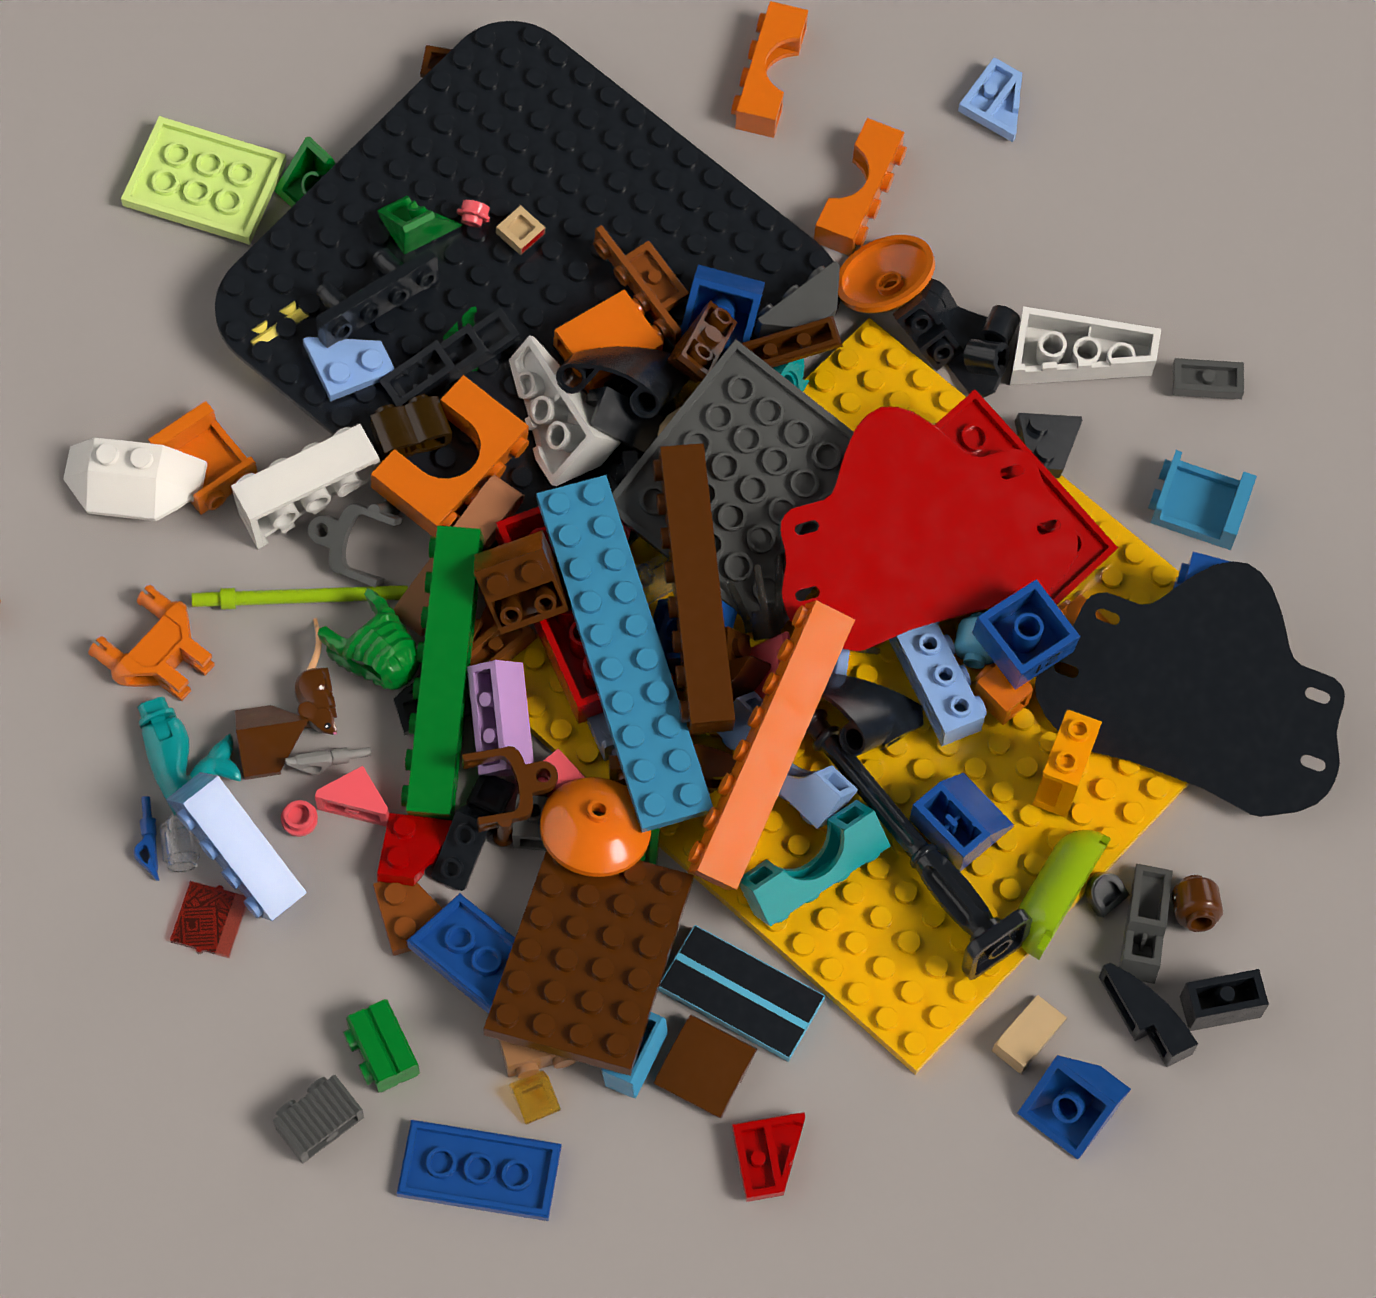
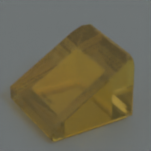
M543 1070L534 1076L522 1078L509 1084L526 1125L561 1110L549 1076Z

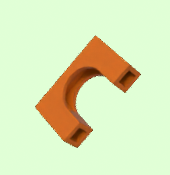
M464 375L441 398L440 403L447 420L468 435L476 445L479 457L474 466L458 477L437 478L423 472L394 449L371 473V488L434 537H436L437 525L453 527L461 517L459 514L466 506L470 505L488 479L493 475L500 478L505 472V464L512 456L518 458L529 444L527 440L529 426Z

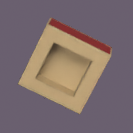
M520 205L496 227V234L521 255L545 234V227Z

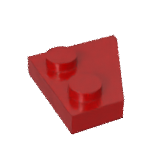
M389 813L377 871V882L415 886L424 875L425 869L429 865L434 864L438 859L452 820Z

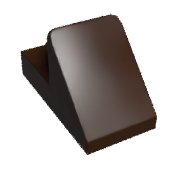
M726 626L725 634L734 702L737 697L756 690L769 672L771 664L750 656L751 645L749 635Z

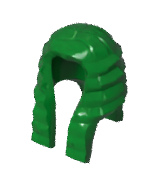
M367 588L364 595L371 610L376 615L349 638L338 635L327 626L319 628L318 637L327 646L326 652L328 657L335 661L339 667H343L347 672H352L356 676H363L365 680H372L375 685H381L383 689H400L413 679L420 664L417 663L418 646L408 633L406 627L401 623L394 609L389 607L386 599Z

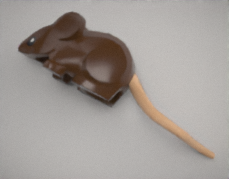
M314 618L315 650L306 671L302 672L295 682V697L299 704L297 711L300 716L309 719L305 728H313L324 734L336 735L337 728L334 718H337L329 670L328 668H316L322 642L318 637V630L320 628L318 620Z

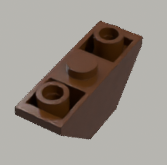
M710 300L677 342L667 362L693 383L703 381L715 366L737 321L725 309L718 307Z

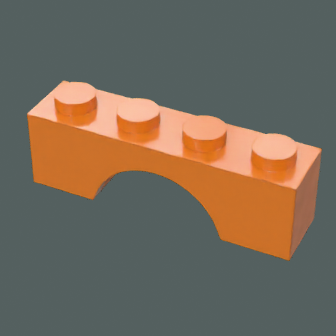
M770 1L766 14L760 13L756 32L760 33L758 41H751L748 59L752 60L750 68L744 67L740 78L739 87H743L741 95H735L732 104L731 114L736 115L735 129L774 138L782 113L784 92L772 84L767 76V71L774 63L783 58L799 56L807 29L809 10Z
M866 119L854 144L852 162L863 173L866 183L859 191L850 196L828 198L815 225L814 240L820 245L848 256L853 254L856 245L863 246L869 231V227H866L869 218L875 220L882 203L879 197L882 191L887 193L892 185L895 174L891 172L895 165L900 166L904 160L907 147L903 146L905 132L872 119Z
M1082 594L1072 602L1067 599L1058 606L1072 626L1087 600ZM1098 610L1096 611L1097 619L1111 624ZM991 665L986 666L975 678L977 682L973 693L974 696L981 697L985 708L1002 725H1005L1030 702L1033 692L1030 681L1015 690L997 665L994 667Z

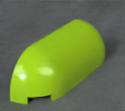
M1078 830L1066 835L1056 844L1018 909H1024L1032 918L1029 935L1021 946L1029 955L1040 960L1109 844L1110 837L1093 830Z

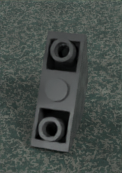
M834 261L826 268L824 266L818 267L809 276V281L801 287L798 285L791 287L783 295V300L777 305L769 304L763 308L756 317L755 336L760 338L826 317L833 316L835 318L840 265Z

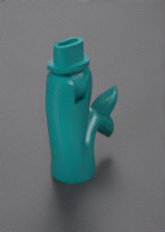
M157 697L141 703L137 707L141 716L139 726L142 729L146 755L154 778L165 799L200 772L241 781L239 768L230 760L233 751V738L231 734L226 735L209 751L207 757H204L195 765L190 775H186L190 750L189 736L184 724L176 716L175 710L168 707L165 697ZM169 805L174 816L178 818L174 809Z

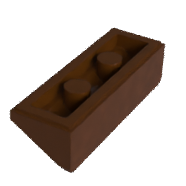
M833 316L741 343L772 368L843 347Z

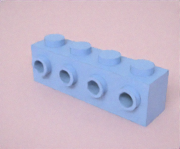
M940 622L909 630L889 639V642L941 746H945L981 731L987 711L981 697L974 696L969 686L971 685V679L964 665L959 666L954 657L955 647L952 639L948 634L943 635L938 625Z

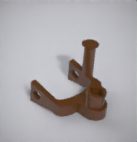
M513 746L462 754L463 769L496 760H504L514 773L519 791L518 808L514 812L477 818L478 831L482 832L496 828L493 833L494 842L501 847H506L513 842L512 823L530 818L533 810V796L547 795L556 787L558 781L557 769L547 761L525 764L519 750ZM540 777L547 778L548 781L540 782L537 779Z

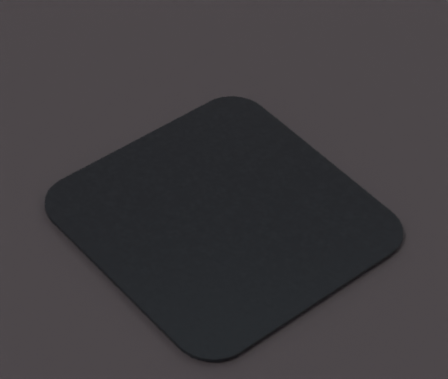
M500 21L484 25L465 36L227 271L216 294L215 317L219 333L227 347L241 361L330 434L334 435L342 428H352L361 424L378 454L381 464L383 460L370 428V417L375 414L378 408L390 404L397 407L381 382L330 402L303 345V339L306 337H318L316 316L328 310L317 299V289L323 283L331 281L348 298L381 278L384 274L374 266L373 256L382 248H388L403 264L425 250L430 249L437 256L439 280L430 288L423 289L407 299L402 305L396 306L382 314L374 322L366 324L351 333L346 339L381 341L396 369L434 341L438 340L439 343H442L444 341L443 336L456 323L458 324V330L462 329V316L471 307L477 308V312L474 315L475 325L501 307L522 339L478 367L479 371H471L464 376L524 423L528 413L524 399L518 397L509 359L528 336H534L561 366L565 361L553 345L556 328L624 289L631 299L635 295L628 285L623 286L618 281L613 271L615 267L609 259L603 260L595 250L593 242H595V228L602 225L624 255L650 241L689 292V295L698 264L765 282L757 315L767 305L772 304L775 306L781 302L783 295L795 285L801 287L809 281V276L818 267L824 266L826 268L834 261L817 241L557 36L534 24L520 21ZM405 196H409L411 202L415 200L417 205L425 206L428 210L463 224L461 222L462 216L457 214V209H461L463 200H474L490 207L488 213L490 219L488 223H482L480 228L463 224V226L404 255L379 217L377 210ZM520 205L545 227V234L521 255L496 234V227ZM838 296V302H837V311H838L839 304H840V298H839V296ZM688 299L668 311L680 329ZM293 301L296 302V310L300 308L308 315L307 318L297 324L293 319L287 318L286 316L288 315L279 312ZM648 311L645 312L644 317L651 326L654 325L653 322L655 320ZM755 319L750 340L757 339V337L754 334L757 319ZM267 320V329L276 324L278 336L268 342L260 341L254 346L250 341L261 334L252 331L253 328ZM667 338L664 340L662 351L672 353L675 346ZM721 353V354H720V356H719L717 362H718L719 359L723 356L724 353ZM618 375L604 384V387L608 386L628 398L631 397L638 387L628 379ZM459 379L428 395V397L438 396L439 400H441ZM689 380L665 408H662L657 413L664 417L663 421L670 413L683 406L701 382L693 383ZM583 389L582 391L588 396L587 391ZM645 392L646 397L649 400L656 402L648 393ZM448 421L452 431L450 444L433 451L417 453L407 458L430 476L437 478L458 477L469 471L478 460L479 453L472 439L450 421ZM528 430L527 440L529 444L518 458L514 456L510 458L505 464L506 470L500 479L524 495L522 504L514 514L517 515L538 507L536 495L543 491L604 475L607 476L610 486L617 485L615 465L620 464L622 451H632L634 449L621 443L600 467L558 486H553L535 460L533 448L536 447L532 430ZM636 451V452H637V458H638V461H639V459L643 456V454H641V453H639L638 451ZM468 506L459 514L460 516H462ZM631 529L628 544L637 536ZM497 539L489 549L499 546Z

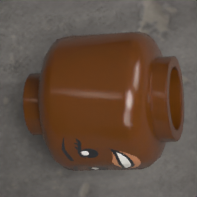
M1190 875L1174 887L1172 901L1176 920L1181 926L1193 932H1204L1213 928L1223 915V907L1219 887L1213 880L1200 875Z

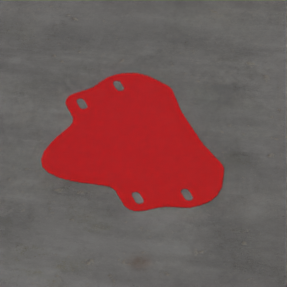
M880 407L867 414L856 427L845 451L832 494L824 500L793 508L782 518L781 537L786 556L782 599L791 622L800 606H805V604L816 600L855 619L843 649L863 651L909 630L992 608L1036 579L1045 591L1049 593L1068 573L1076 558L1078 547L1077 532L1069 512L1048 491L1039 469L1029 453L1020 449H1010L983 457L972 456L960 448L941 430L916 413L899 407ZM1014 465H1021L1023 467V474L1020 476L1004 479L1000 475V471L1003 468ZM1051 520L1059 521L1060 529L1046 534H1040L1037 531V526L1040 523ZM808 521H816L819 524V528L815 532L798 535L795 532V527L798 524ZM809 587H817L819 589V595L816 598L799 601L795 597L796 592Z

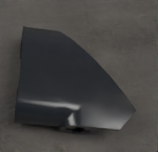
M931 278L921 294L964 350L948 362L947 366L969 394L975 389L983 398L995 393L1009 363L1008 345L1020 322V316L1013 309L1002 305L993 306L988 317L968 311L956 304L948 288L943 283Z
M617 346L579 351L572 354L556 372V381L559 387L571 394L583 390L600 370L628 379L638 386L630 397L631 409L636 415L646 419L654 417L662 408H665L690 379L667 362L671 353L641 347ZM572 368L577 369L582 377L575 375ZM645 392L648 393L656 402L649 400L646 397Z
M832 673L820 701L822 699L827 700L848 719L849 722L840 730L839 743L842 749L851 756L861 755L876 747H879L880 750L886 749L911 731L924 725L922 705L892 689L867 680Z

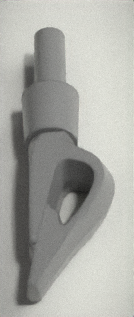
M347 747L330 750V752L314 751L285 758V763L305 773L319 775L332 765L349 763V759L371 756V748L348 750Z

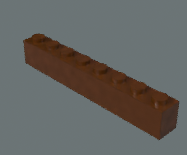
M704 443L661 446L659 459L653 460L654 481H661L662 493L657 494L656 499L658 515H665L666 527L660 528L662 549H668L670 561L664 562V575L666 584L672 583L673 596H668L669 618H676L677 631H672L673 653L680 652L681 665L675 666L677 688L684 687L685 696L684 701H679L681 723H688L690 734L733 731L735 712Z

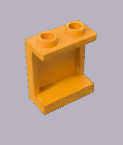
M1072 710L1066 711L1044 768L1043 777L1035 795L1033 806L1067 818L1102 724L1101 721Z

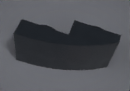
M921 293L893 313L896 321L913 340L935 371H938L964 351Z

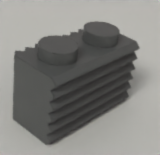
M332 1075L328 1080L326 1077L316 1080L307 1089L309 1094L301 1098L297 1103L295 1100L285 1103L276 1112L278 1117L273 1120L275 1128L302 1164L364 1118L363 1109L336 1075Z

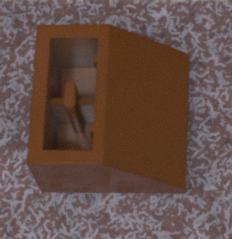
M543 530L475 554L474 574L501 635L569 611L558 567Z

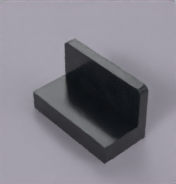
M608 386L589 390L585 401L595 408L590 426L641 454H644L655 441L664 418L659 414L647 419L639 417L631 409L630 398Z

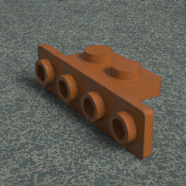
M602 225L595 228V242H593L595 250L603 260L609 259L615 267L613 271L621 285H628L635 294L633 298L640 302L644 313L648 311L655 320L653 324L659 328L664 340L668 338L675 346L681 338V329L668 311L689 299V292L650 241L624 255Z

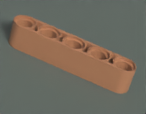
M493 475L484 484L453 527L481 529L484 536L483 551L489 550L497 539L496 522L514 516L523 502L524 495L496 475ZM434 558L428 560L394 608L401 623L420 636H424L426 628H421V612L423 606L428 607L430 593H425V576L427 571L432 572Z

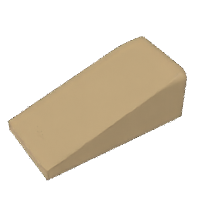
M1037 995L997 1040L992 1052L1018 1073L1022 1074L1067 1020V1017Z

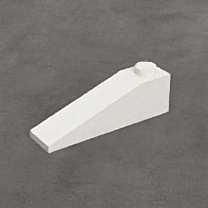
M529 335L511 356L509 363L518 397L524 399L528 413L525 423L529 426V430H532L536 447L533 448L535 460L551 485L558 486L600 467L621 442L590 426L595 408L585 402L587 395L582 390L574 394L567 393L559 387L556 381V372L560 365L534 336Z

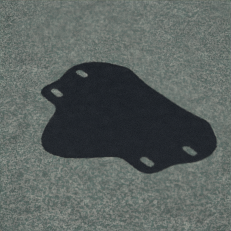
M1230 561L1213 565L1185 580L1165 596L1151 604H1137L1107 592L1090 596L1082 606L1073 624L1074 629L1080 635L1075 650L1059 661L1076 667L1079 671L1077 677L1071 678L1056 672L1054 665L1036 676V698L1044 715L1057 731L1060 729L1067 710L1099 720L1102 724L1091 752L1128 760L1207 790L1250 815L1263 817L1288 814L1314 806L1329 793L1339 771L1340 759L1337 729L1344 706V689L1334 677L1305 667L1293 657L1283 615L1274 590L1264 575L1248 563ZM1098 609H1105L1119 615L1120 621L1116 625L1101 621L1096 618V611ZM1310 687L1329 694L1330 700L1326 704L1314 701L1306 697L1305 691ZM1310 755L1324 761L1325 769L1323 771H1316L1302 765V756Z

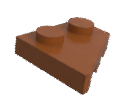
M374 883V892L393 956L412 951L408 948L407 940L442 910L441 906L418 883L415 886L402 885L400 883Z

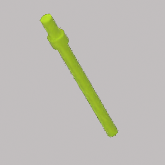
M408 585L236 591V588H221L220 592L192 593V607L221 606V610L236 609L238 605L367 601L364 595L367 588L375 591L386 600H400L408 589Z

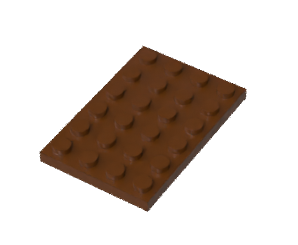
M546 849L483 1028L484 1036L631 1076L688 900L694 875L639 860L631 868L616 875L605 877L585 876L560 865Z

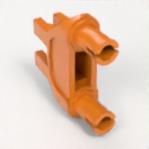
M148 585L144 588L148 594L146 595L141 591L137 598V603L159 618V621L129 653L124 654L108 642L105 637L100 636L96 639V642L100 644L99 647L93 642L88 654L110 669L112 679L120 685L131 687L161 686L180 701H183L191 692V688L187 686L189 684L188 679L176 671L175 668L184 660L206 676L215 666L214 662L211 661L213 657L211 653L191 638L186 604L182 601L172 602L157 591L154 586Z

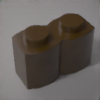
M418 395L409 400L405 406L385 405L378 408L375 414L370 417V428L382 460L394 449L405 458H408L417 453L433 451L451 443L452 431L438 396Z

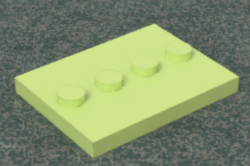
M159 116L121 197L122 206L250 245L286 165V154Z

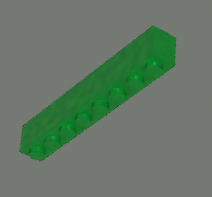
M437 525L436 537L431 536L429 541V558H434L432 572L427 571L425 576V593H430L428 607L423 606L421 612V628H426L425 641L419 642L417 648V663L422 664L421 678L415 677L413 684V699H418L417 713H411L409 721V734L414 735L413 749H407L405 757V770L410 771L409 785H403L401 793V806L406 807L408 815L453 820L455 815L469 685L467 667L471 666L479 584L474 574L475 554L483 552L484 544L482 531L477 528Z

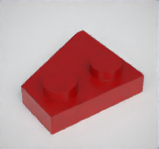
M805 1112L732 1124L746 1202L784 1196L804 1126Z

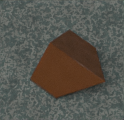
M273 705L235 710L236 733L244 779L280 775L285 764V758L289 757L309 719Z

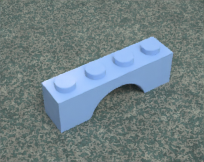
M755 691L737 697L733 702L735 712L733 731L716 732L722 737L723 743L731 750L735 751L738 743L742 739L746 740L751 729L748 726L749 717L754 708L762 704L763 699ZM792 763L778 796L791 803L800 812L801 818L806 823L819 829L827 825L828 818L845 808L858 789L833 765L822 770L809 771Z

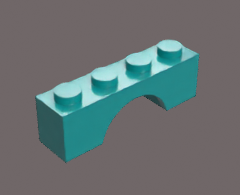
M856 800L827 819V835L824 845L810 862L798 868L784 869L777 867L766 859L745 873L739 886L753 915L767 925L772 926L787 919L791 912L803 904L817 899L821 892L833 884L847 879L851 872L863 864L874 861L881 852L891 845L875 811Z

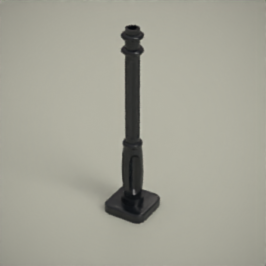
M816 709L805 735L809 734L814 740L812 744L815 751H823L840 773L858 789V795L869 808L875 811L881 823L911 858V867L916 868L922 881L940 906L971 936L962 962V971L968 979H976L1018 950L1030 932L1032 918L1024 909H1018L1002 920L999 917L993 918L989 908L971 883L938 851L935 844L927 843L856 756L847 754L842 749L839 743L841 728L829 724L826 720L827 711L825 709Z

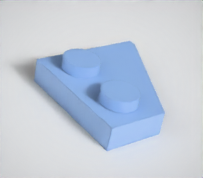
M994 57L960 102L958 112L1013 142L1017 133L1023 73Z
M306 337L303 339V345L330 402L379 383L380 379L395 369L381 341L344 339L326 348L318 337Z

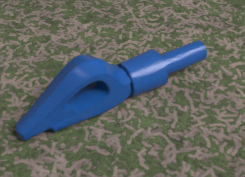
M150 796L141 797L143 818L139 820L142 840L134 847L133 855L137 862L156 881H159L157 872L156 818L152 817ZM147 849L150 856L148 863L140 856V852Z

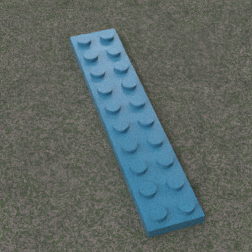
M604 475L537 493L538 506L641 832L707 815L713 804L687 723H681L679 699L607 476Z

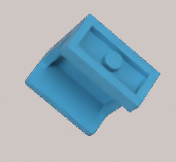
M1176 450L1172 461L1165 459L1158 479L1165 482L1162 491L1154 489L1148 509L1154 510L1150 523L1231 550L1257 476L1243 472L1241 479L1237 480L1181 461L1182 452Z

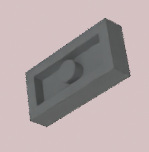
M1175 358L1173 362V395L1242 400L1244 395V362Z

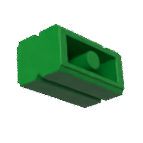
M388 999L381 1000L366 1009H361L347 1016L348 1029L343 1031V1034L351 1052L359 1050L364 1062L358 1064L367 1085L374 1083L378 1093L384 1092L397 1086L398 1083H403L420 1074L417 1060Z

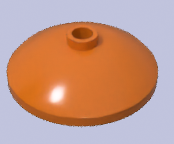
M891 235L867 243L851 254L840 267L838 287L840 300L849 309L863 313H882L905 305L924 290L933 276L935 257L930 246L924 240L911 235Z
M586 777L575 779L562 785L547 799L540 818V834L549 854L566 869L585 876H611L631 868L646 852L651 837V830L641 832L628 788L619 782L606 778ZM599 811L602 812L604 815L597 816L593 812Z

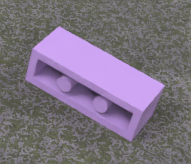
M493 660L468 666L467 672L476 752L513 746L519 750L525 764L534 763L523 662ZM496 760L478 765V775H514L510 766L504 760Z

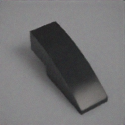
M1112 963L1103 965L1099 979L1134 1041L1148 1035L1166 1067L1193 1055L1198 1042L1170 1005L1149 986L1129 972Z

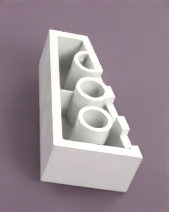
M1023 306L1010 385L1151 376L1157 361L1161 329Z
M358 424L352 428L345 427L338 430L333 437L321 443H311L296 455L277 459L268 468L256 474L249 473L242 476L231 487L239 516L257 549L268 544L269 542L266 537L278 529L284 534L296 527L294 521L304 513L312 512L315 515L325 509L331 501V497L335 494L339 497H344L371 480V473L380 465V459L361 424Z

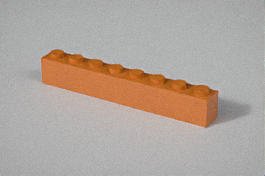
M817 600L798 608L792 620V625L795 626L790 640L786 639L779 649L777 659L781 661L775 673L771 672L764 683L762 692L766 693L762 704L761 706L757 705L749 717L748 726L751 729L746 740L742 739L734 751L733 759L736 760L732 772L731 774L726 773L719 785L718 793L721 794L717 806L716 808L711 807L704 819L703 827L706 828L702 840L701 842L696 841L689 853L688 861L691 862V865L687 872L725 890H737L855 619Z

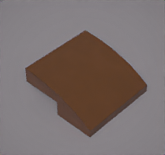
M691 1014L653 1083L718 1118H722L758 1049Z

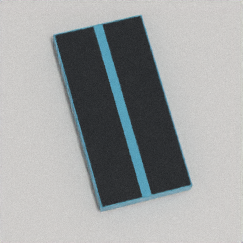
M694 925L661 980L658 990L787 1062L790 1061L825 1000V995L697 925Z

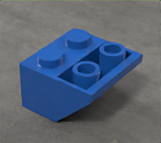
M965 773L945 779L935 785L913 804L909 818L913 825L932 844H935L938 851L960 872L1014 826Z

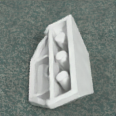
M94 437L70 446L63 480L88 514L158 521L178 510L189 501H194L193 495L203 488L208 463L165 445Z

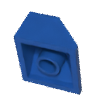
M1057 1055L1017 1114L1076 1159H1079L1113 1116L1131 1088L1102 1066Z

